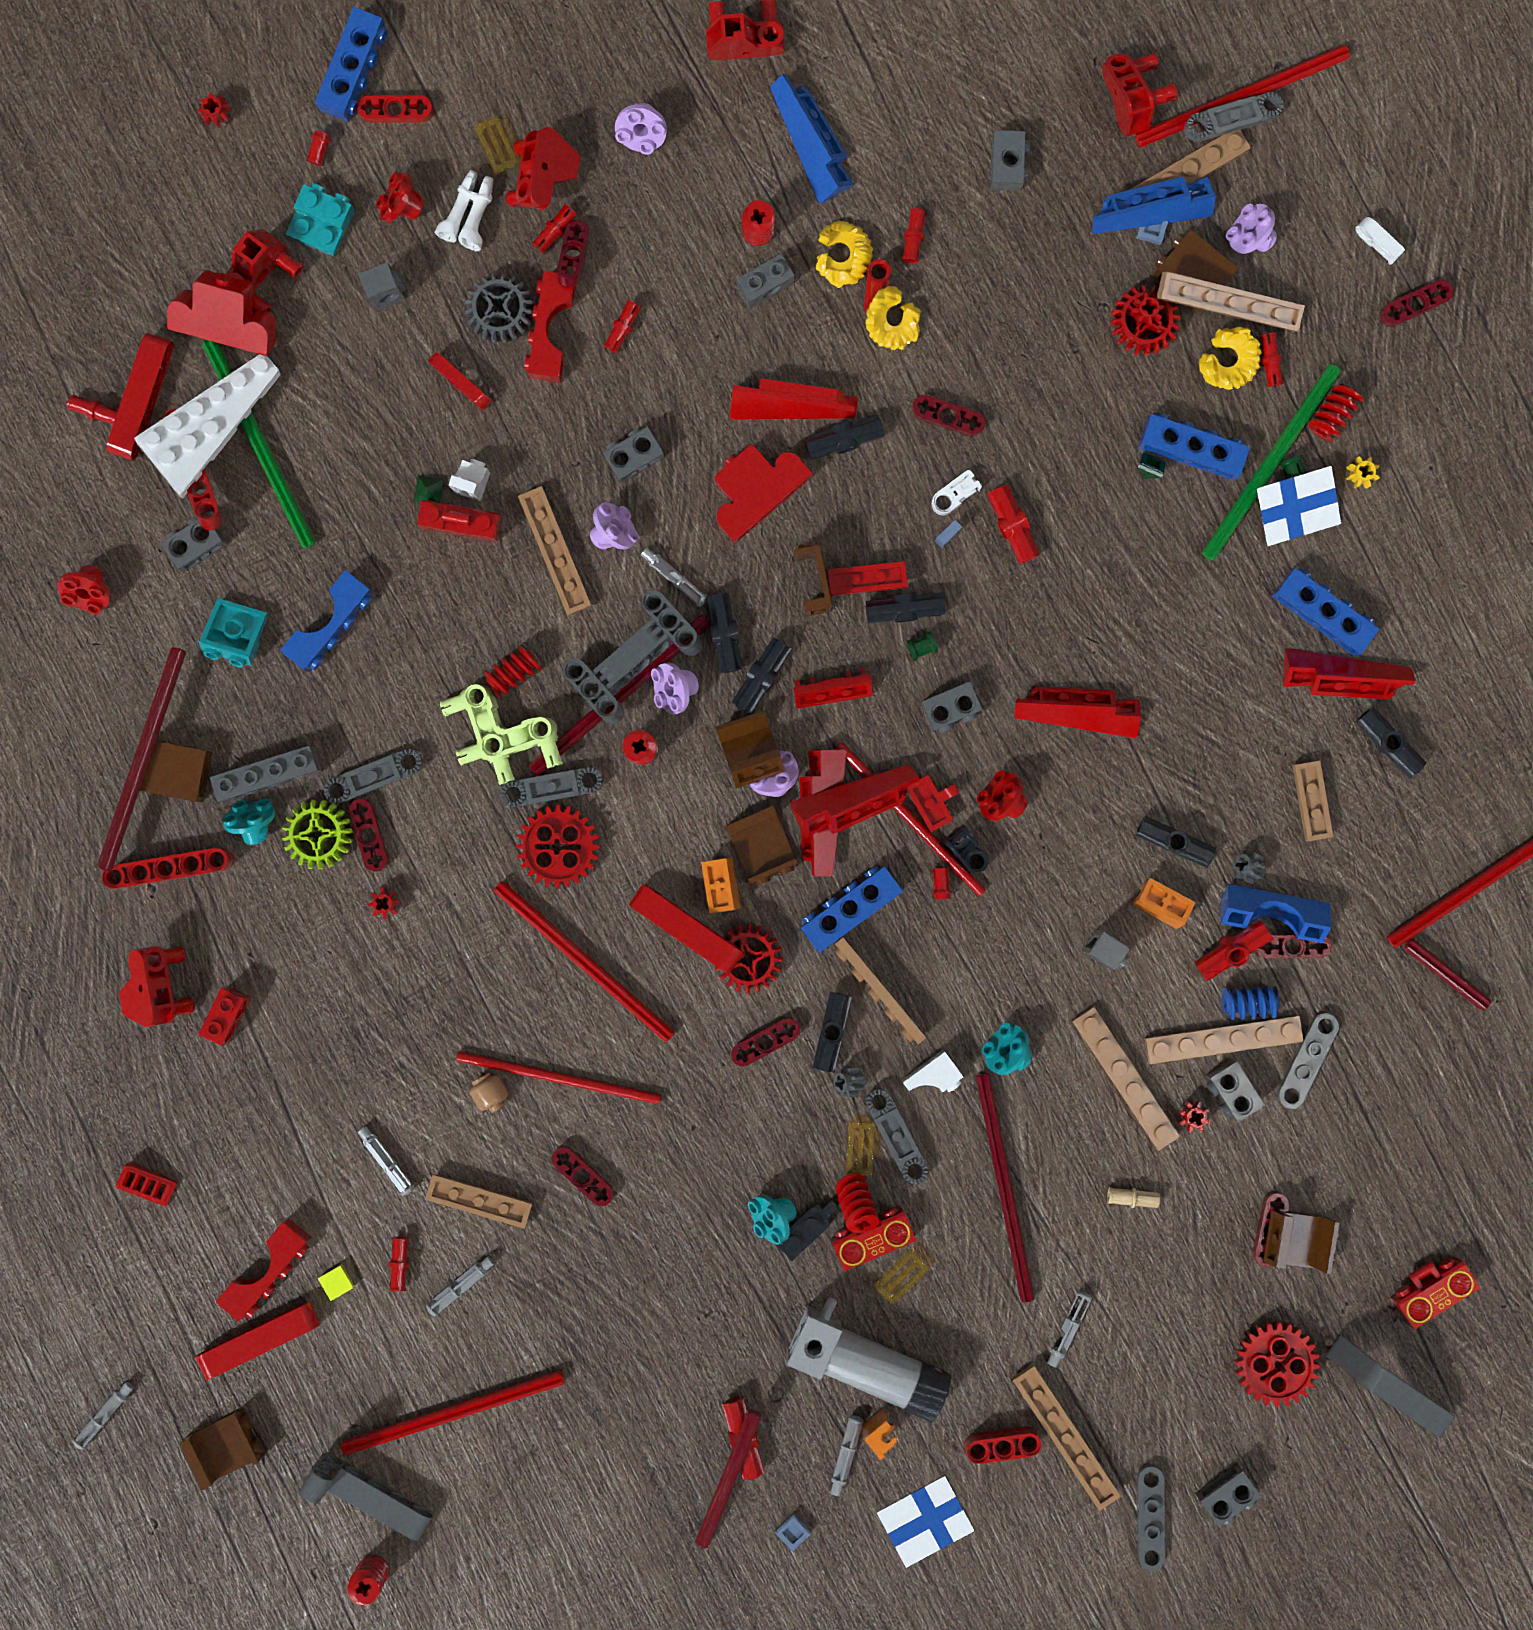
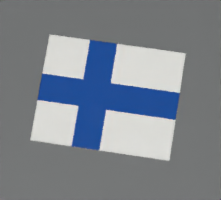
M1332 466L1257 488L1267 546L1341 524Z
M945 1476L877 1512L906 1568L974 1531Z

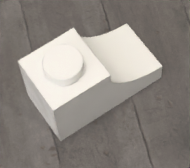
M470 459V462L462 460L457 473L451 476L449 486L456 494L480 502L490 472L485 468V463Z
M941 1050L903 1078L902 1082L909 1091L918 1086L931 1085L940 1088L943 1093L945 1090L951 1092L961 1084L959 1080L963 1076L945 1051Z

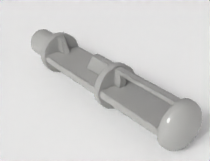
M648 547L642 552L641 556L648 561L649 566L655 568L675 585L676 589L678 588L696 603L697 607L705 604L708 595L703 594L686 579V576H682L660 557V554L653 553Z
M366 1126L357 1133L363 1139V1145L367 1147L384 1172L401 1192V1195L405 1196L411 1193L414 1189V1184L410 1182L377 1136L372 1134Z
M486 1257L482 1262L475 1263L469 1270L426 1304L428 1312L433 1316H437L454 1300L459 1298L460 1295L487 1274V1270L494 1265L492 1259Z
M1079 1291L1077 1293L1078 1295L1061 1328L1065 1333L1059 1347L1051 1348V1356L1047 1363L1057 1368L1060 1360L1065 1357L1092 1301V1296L1087 1292ZM1078 1296H1080L1082 1300L1074 1316L1071 1317L1069 1315ZM1086 1299L1089 1303L1079 1321L1076 1318Z
M125 1382L120 1389L115 1390L99 1412L91 1417V1421L77 1437L73 1438L75 1447L81 1450L87 1447L88 1442L105 1426V1423L122 1402L127 1401L128 1394L134 1389L131 1383Z
M852 1415L848 1418L843 1442L831 1479L833 1485L830 1493L835 1496L841 1495L842 1488L847 1483L858 1438L864 1423L863 1419L859 1416Z

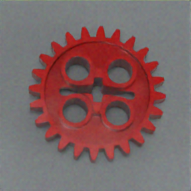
M560 805L556 806L555 812L552 811L550 806H546V814L536 810L538 818L535 819L529 816L527 818L531 825H521L526 831L525 835L517 834V837L523 840V844L516 845V848L523 849V853L519 854L517 858H525L526 861L520 867L530 868L527 874L528 877L534 874L537 875L535 883L545 879V887L547 888L551 882H554L556 889L560 888L561 882H564L568 888L570 887L571 879L579 884L580 879L578 875L581 874L587 878L588 873L585 869L595 868L590 862L591 859H599L597 855L593 854V850L601 848V846L593 844V841L597 840L599 835H591L590 833L595 829V825L587 827L586 823L589 817L580 820L581 811L578 810L572 815L570 806L566 808L565 812H562ZM544 826L549 827L552 831V837L548 841H543L539 837V830ZM568 827H574L578 831L577 839L572 842L565 838V830ZM557 839H559L560 844H579L581 849H562L557 854L555 849H536L535 845L556 844ZM543 852L549 853L552 858L551 864L548 867H543L539 863V856ZM570 852L576 854L578 862L574 867H568L564 862L566 854Z
M1278 1320L1275 1321L1274 1327L1268 1321H1265V1329L1263 1330L1258 1325H1255L1257 1333L1252 1334L1247 1331L1246 1333L1250 1339L1248 1341L1240 1339L1244 1348L1235 1350L1241 1356V1358L1234 1359V1363L1241 1366L1235 1370L1237 1376H1243L1238 1382L1241 1386L1247 1385L1244 1391L1248 1395L1253 1393L1255 1401H1259L1262 1398L1265 1406H1268L1272 1400L1273 1405L1278 1408L1280 1400H1282L1288 1407L1290 1398L1299 1403L1298 1394L1301 1393L1307 1397L1308 1394L1305 1388L1314 1389V1385L1310 1382L1311 1378L1319 1379V1376L1313 1372V1369L1321 1368L1317 1362L1313 1361L1320 1357L1317 1352L1312 1351L1316 1345L1313 1342H1308L1310 1337L1306 1333L1301 1335L1302 1330L1296 1326L1292 1330V1325L1289 1322H1286L1282 1328ZM1283 1340L1281 1349L1274 1351L1272 1349L1274 1342ZM1264 1358V1363L1260 1368L1253 1367L1256 1359ZM1300 1359V1366L1295 1370H1291L1290 1365L1292 1361ZM1275 1360H1278L1281 1364L1278 1368L1273 1364ZM1276 1377H1281V1384L1277 1387H1271L1272 1380Z

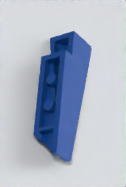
M782 74L771 85V91L819 203H824L854 185L839 164L847 155L810 91L803 86L796 89L792 86L788 76Z
M1184 176L1111 194L1104 200L1103 207L1098 215L1093 216L1092 230L1094 234L1159 225L1165 221L1172 223L1211 217L1214 214L1216 196L1208 177L1186 184Z

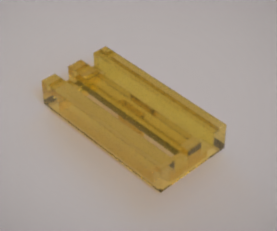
M498 116L474 126L496 176L501 171L505 170L506 172L510 170V167L514 166L515 168L519 166ZM494 124L511 160L507 162L492 131L491 126ZM485 128L501 161V164L498 166L481 131Z
M849 1121L846 1174L860 1173L872 1176L875 1123ZM854 1128H859L856 1169H852ZM864 1129H869L867 1170L862 1169Z
M910 1249L874 1287L894 1305L929 1270V1267ZM912 1258L914 1261L884 1289L883 1286ZM919 1265L921 1269L891 1296L889 1293Z

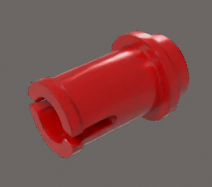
M315 130L314 134H311L313 140L306 161L322 166L327 145L331 144L329 140L330 135Z
M949 868L932 869L934 892H932V895L935 896V900L950 899L952 891L949 888Z

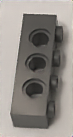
M306 746L212 776L210 780L217 802L226 803L323 772V768L316 747Z

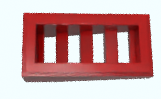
M130 1161L125 1164L115 1187L166 1207L178 1182ZM131 1173H135L136 1175L132 1183H129L128 1180ZM142 1176L146 1177L142 1188L138 1187ZM152 1180L156 1181L152 1192H149L148 1189ZM165 1184L167 1186L163 1192L162 1197H160L157 1194L161 1188V1185Z

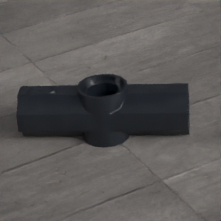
M879 415L853 423L847 421L834 425L830 430L805 437L804 440L809 457L813 460L836 452L842 454L852 451L861 444L884 438L885 434Z
M943 592L915 595L914 593L900 594L889 599L865 601L868 624L895 621V623L911 622L918 620V618L945 615Z
M729 593L708 596L707 603L712 622L710 628L713 644L717 650L720 672L722 674L742 670V661L738 648V631L736 620H733Z
M773 637L759 660L756 659L745 676L746 680L733 698L732 704L751 714L764 692H767L778 675L779 668L790 654L792 648Z
M1374 707L1365 711L1355 722L1376 744L1378 751L1385 754L1408 779L1418 774L1427 764L1406 742L1405 736L1400 731H1396ZM1389 736L1395 739L1396 744L1393 749L1388 748L1386 744Z
M1148 816L1143 817L1137 828L1136 837L1205 868H1208L1215 856L1216 847ZM1175 834L1181 838V846L1178 849H1174L1170 845V839Z
M830 991L812 1068L825 1072H835L852 996ZM830 1025H835L839 1028V1035L834 1039L825 1036V1030Z

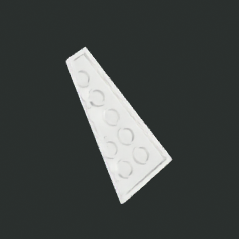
M259 354L134 438L139 447L181 499L188 493L187 489L194 480L197 481L200 478L202 470L209 461L215 459L237 431L236 427L243 418L246 419L252 412L251 408L258 399L263 398L279 378L280 372L268 356Z

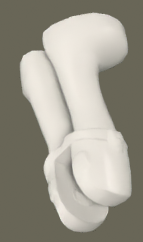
M470 170L462 184L458 187L457 200L448 218L438 224L435 234L448 242H456L458 238L459 242L466 248L480 251L483 239L478 233V228L487 204L491 203L493 199L491 194L494 179L485 176L477 194L473 192L477 180V172ZM469 202H472L471 211L459 234L460 223Z

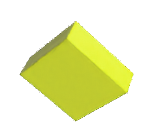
M342 1264L318 1278L330 1301L355 1287Z

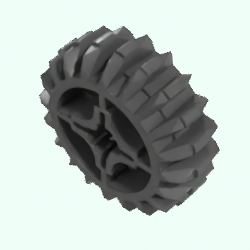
M492 273V280L488 281L487 277L483 276L482 281L484 284L480 285L478 282H474L473 285L477 290L476 292L468 290L467 294L472 299L464 301V304L469 307L464 313L466 317H471L467 323L469 326H475L473 331L476 335L482 332L481 337L485 341L491 335V341L495 344L498 341V337H501L502 342L506 344L507 336L510 335L515 341L517 340L515 332L518 331L522 335L525 334L522 325H531L530 320L526 317H533V310L528 308L533 307L534 302L528 299L531 296L530 291H523L525 284L523 282L517 284L515 276H512L507 281L506 273H502L500 279L497 278L496 273ZM495 290L509 291V293L505 292L501 296H495L491 292ZM518 297L520 308L517 317L514 318L510 308L514 304L513 301ZM485 299L489 306L485 316L480 319L479 308L482 300ZM492 301L496 305L500 304L501 306L503 304L506 315L498 310L496 313ZM500 320L508 324L502 327L490 326V324Z

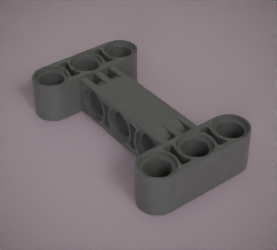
M657 590L646 592L642 598V606L652 619L593 671L582 660L576 658L567 661L564 666L565 677L608 724H617L624 716V709L614 695L671 645L675 644L687 656L698 654L702 648V640L693 627L665 596ZM661 601L658 608L651 609L653 603ZM677 619L674 626L667 627L670 620ZM693 637V641L689 645H683L686 638ZM583 669V672L579 677H573L574 673L577 670ZM599 687L595 695L589 696L591 689ZM615 706L612 713L605 714L607 707Z

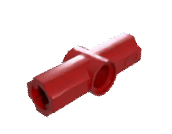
M1008 484L988 493V500L998 518L997 524L1004 539L1008 540L1019 565L1040 555L1039 549L1029 531L1030 525L1023 510L1018 508Z
M1259 920L1237 935L1228 934L1224 936L1217 948L1194 963L1204 978L1209 981L1231 966L1240 967L1244 965L1249 959V954L1273 940V937L1263 922Z
M736 1396L722 1402L729 1427L728 1436L732 1449L748 1413L744 1396ZM756 1432L740 1469L743 1480H752L764 1474Z

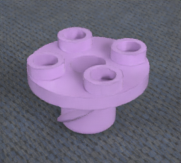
M636 103L624 108L618 114L615 123V137L618 142L623 143L626 147L649 155L663 144L666 138L667 125L663 116L651 105Z
M1250 203L1244 206L1241 210V215L1226 233V239L1229 241L1230 246L1241 254H1246L1256 249L1260 252H1265L1272 248L1277 239V234L1273 230L1275 223L1273 210L1265 204L1253 205Z
M603 502L595 508L593 512L595 527L590 531V538L595 546L600 549L614 546L618 549L626 550L639 540V535L630 519L631 513L626 507H618L612 503Z
M669 662L661 664L651 671L656 706L659 709L663 708L670 714H678L685 711L689 703V696L696 694L699 688L695 674L687 670H680L678 666Z
M779 750L786 772L749 784L751 788L762 795L772 797L784 795L795 784L799 775L797 762L791 752Z

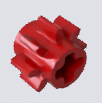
M209 92L208 97L199 99L202 103V108H199L197 112L200 116H205L203 121L207 126L213 122L220 128L221 123L230 121L227 117V112H230L232 108L229 104H225L226 99L222 94L216 98Z
M1145 293L1142 301L1139 299L1134 300L1133 304L1137 309L1132 310L1130 315L1136 316V325L1146 323L1147 328H1150L1152 320L1156 322L1161 320L1162 317L1158 312L1164 309V305H1159L1157 296L1152 298L1148 297V294ZM1144 306L1147 307V310H1152L1150 315H1148L1146 310H1142Z
M381 887V894L378 895L371 892V896L374 899L367 906H373L375 911L372 916L382 913L385 920L389 917L388 912L398 914L395 907L396 904L402 902L395 899V890L388 894L386 893V888ZM388 898L387 905L389 908L381 909L382 902L380 899Z
M1198 1100L1195 1102V1105L1185 1101L1186 1107L1183 1110H1178L1182 1114V1119L1178 1123L1180 1125L1188 1124L1187 1131L1190 1133L1193 1131V1128L1203 1132L1202 1126L1205 1123H1211L1206 1119V1114L1210 1110L1208 1108L1200 1109L1201 1102ZM1193 1111L1198 1113L1196 1116L1197 1121L1195 1122L1190 1120L1192 1117L1191 1112Z

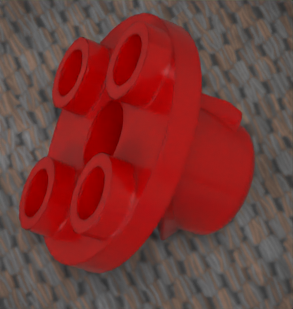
M395 171L389 179V187L385 195L381 194L376 203V208L380 210V218L387 223L394 221L398 216L401 219L406 217L410 220H415L422 213L424 200L417 191L412 189V177L405 172L398 173Z
M85 565L80 568L79 572H68L62 575L57 584L61 603L88 611L94 615L100 614L108 606L111 599V593L103 583L104 575L102 571L95 566Z
M1000 770L994 775L985 790L978 794L977 803L980 804V811L984 817L991 821H998L1006 816L1017 818L1023 814L1027 806V799L1022 793L1023 784L1017 775Z

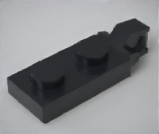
M830 1198L822 1207L818 1203L809 1207L789 1226L790 1234L788 1239L777 1246L793 1261L834 1221L831 1215L839 1208V1205Z

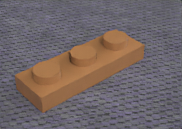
M1314 761L1292 765L1305 842L1333 837L1321 762Z

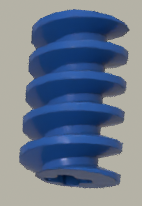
M1254 986L1252 991L1249 987H1243L1242 991L1239 987H1234L1231 992L1229 988L1224 987L1221 996L1222 1010L1224 1014L1229 1013L1231 1020L1235 1019L1237 1012H1239L1242 1020H1245L1246 1012L1250 1013L1251 1019H1255L1257 1012H1260L1262 1019H1265L1267 1011H1270L1272 1018H1276L1279 1009L1277 987L1274 986L1272 990L1270 986H1264L1261 990L1259 986Z

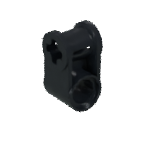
M961 825L960 830L952 837L943 840L951 853L958 858L970 873H981L988 867L989 860L986 853L964 825ZM964 837L965 839L956 846L955 844ZM972 855L982 857L983 865L980 869H974L970 866L969 859Z

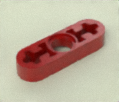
M368 95L362 97L357 103V111L360 117L368 123H424L432 118L434 112L430 100L422 95ZM381 103H383L384 115H382L380 109H382ZM393 103H399L402 105V111L398 115H391L388 112L389 106ZM406 103H409V106H410V108H411V109H409L410 115H407V114H408V108H407ZM368 104H372L376 110H372L371 114L368 115L364 109L368 108ZM419 104H424L425 108H427L423 110V114H418L417 110H415L419 108Z
M435 352L428 359V363L479 409L484 411L492 402L438 352Z

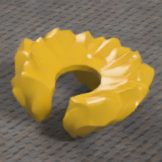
M837 220L830 225H826L820 232L818 241L828 247L836 243H844L850 249V257L845 262H836L827 256L828 253L820 254L817 256L816 270L819 271L821 276H825L830 284L838 288L845 284L858 283V280L865 276L864 273L868 270L873 257V248L870 246L871 240L867 238L868 235L863 233L861 227L854 226L845 221Z
M887 286L885 289L878 290L867 309L865 324L866 329L870 332L869 337L878 343L879 346L891 348V350L898 348L902 350L906 348L907 344L918 340L921 311L919 308L914 307L912 302L903 304L900 307L904 311L902 321L896 326H891L886 319L887 311L890 307L899 304L902 299V291L895 286Z
M1226 327L1222 330H1217L1215 337L1211 339L1216 349L1218 347L1232 348L1237 353L1238 359L1234 366L1224 367L1218 362L1215 355L1203 353L1199 360L1200 372L1207 383L1215 387L1218 386L1219 388L1232 390L1233 388L1239 389L1240 386H1245L1247 381H1252L1253 376L1256 375L1257 370L1260 368L1259 355L1261 350L1259 348L1260 342L1250 334L1251 330L1249 328L1236 327L1228 329Z

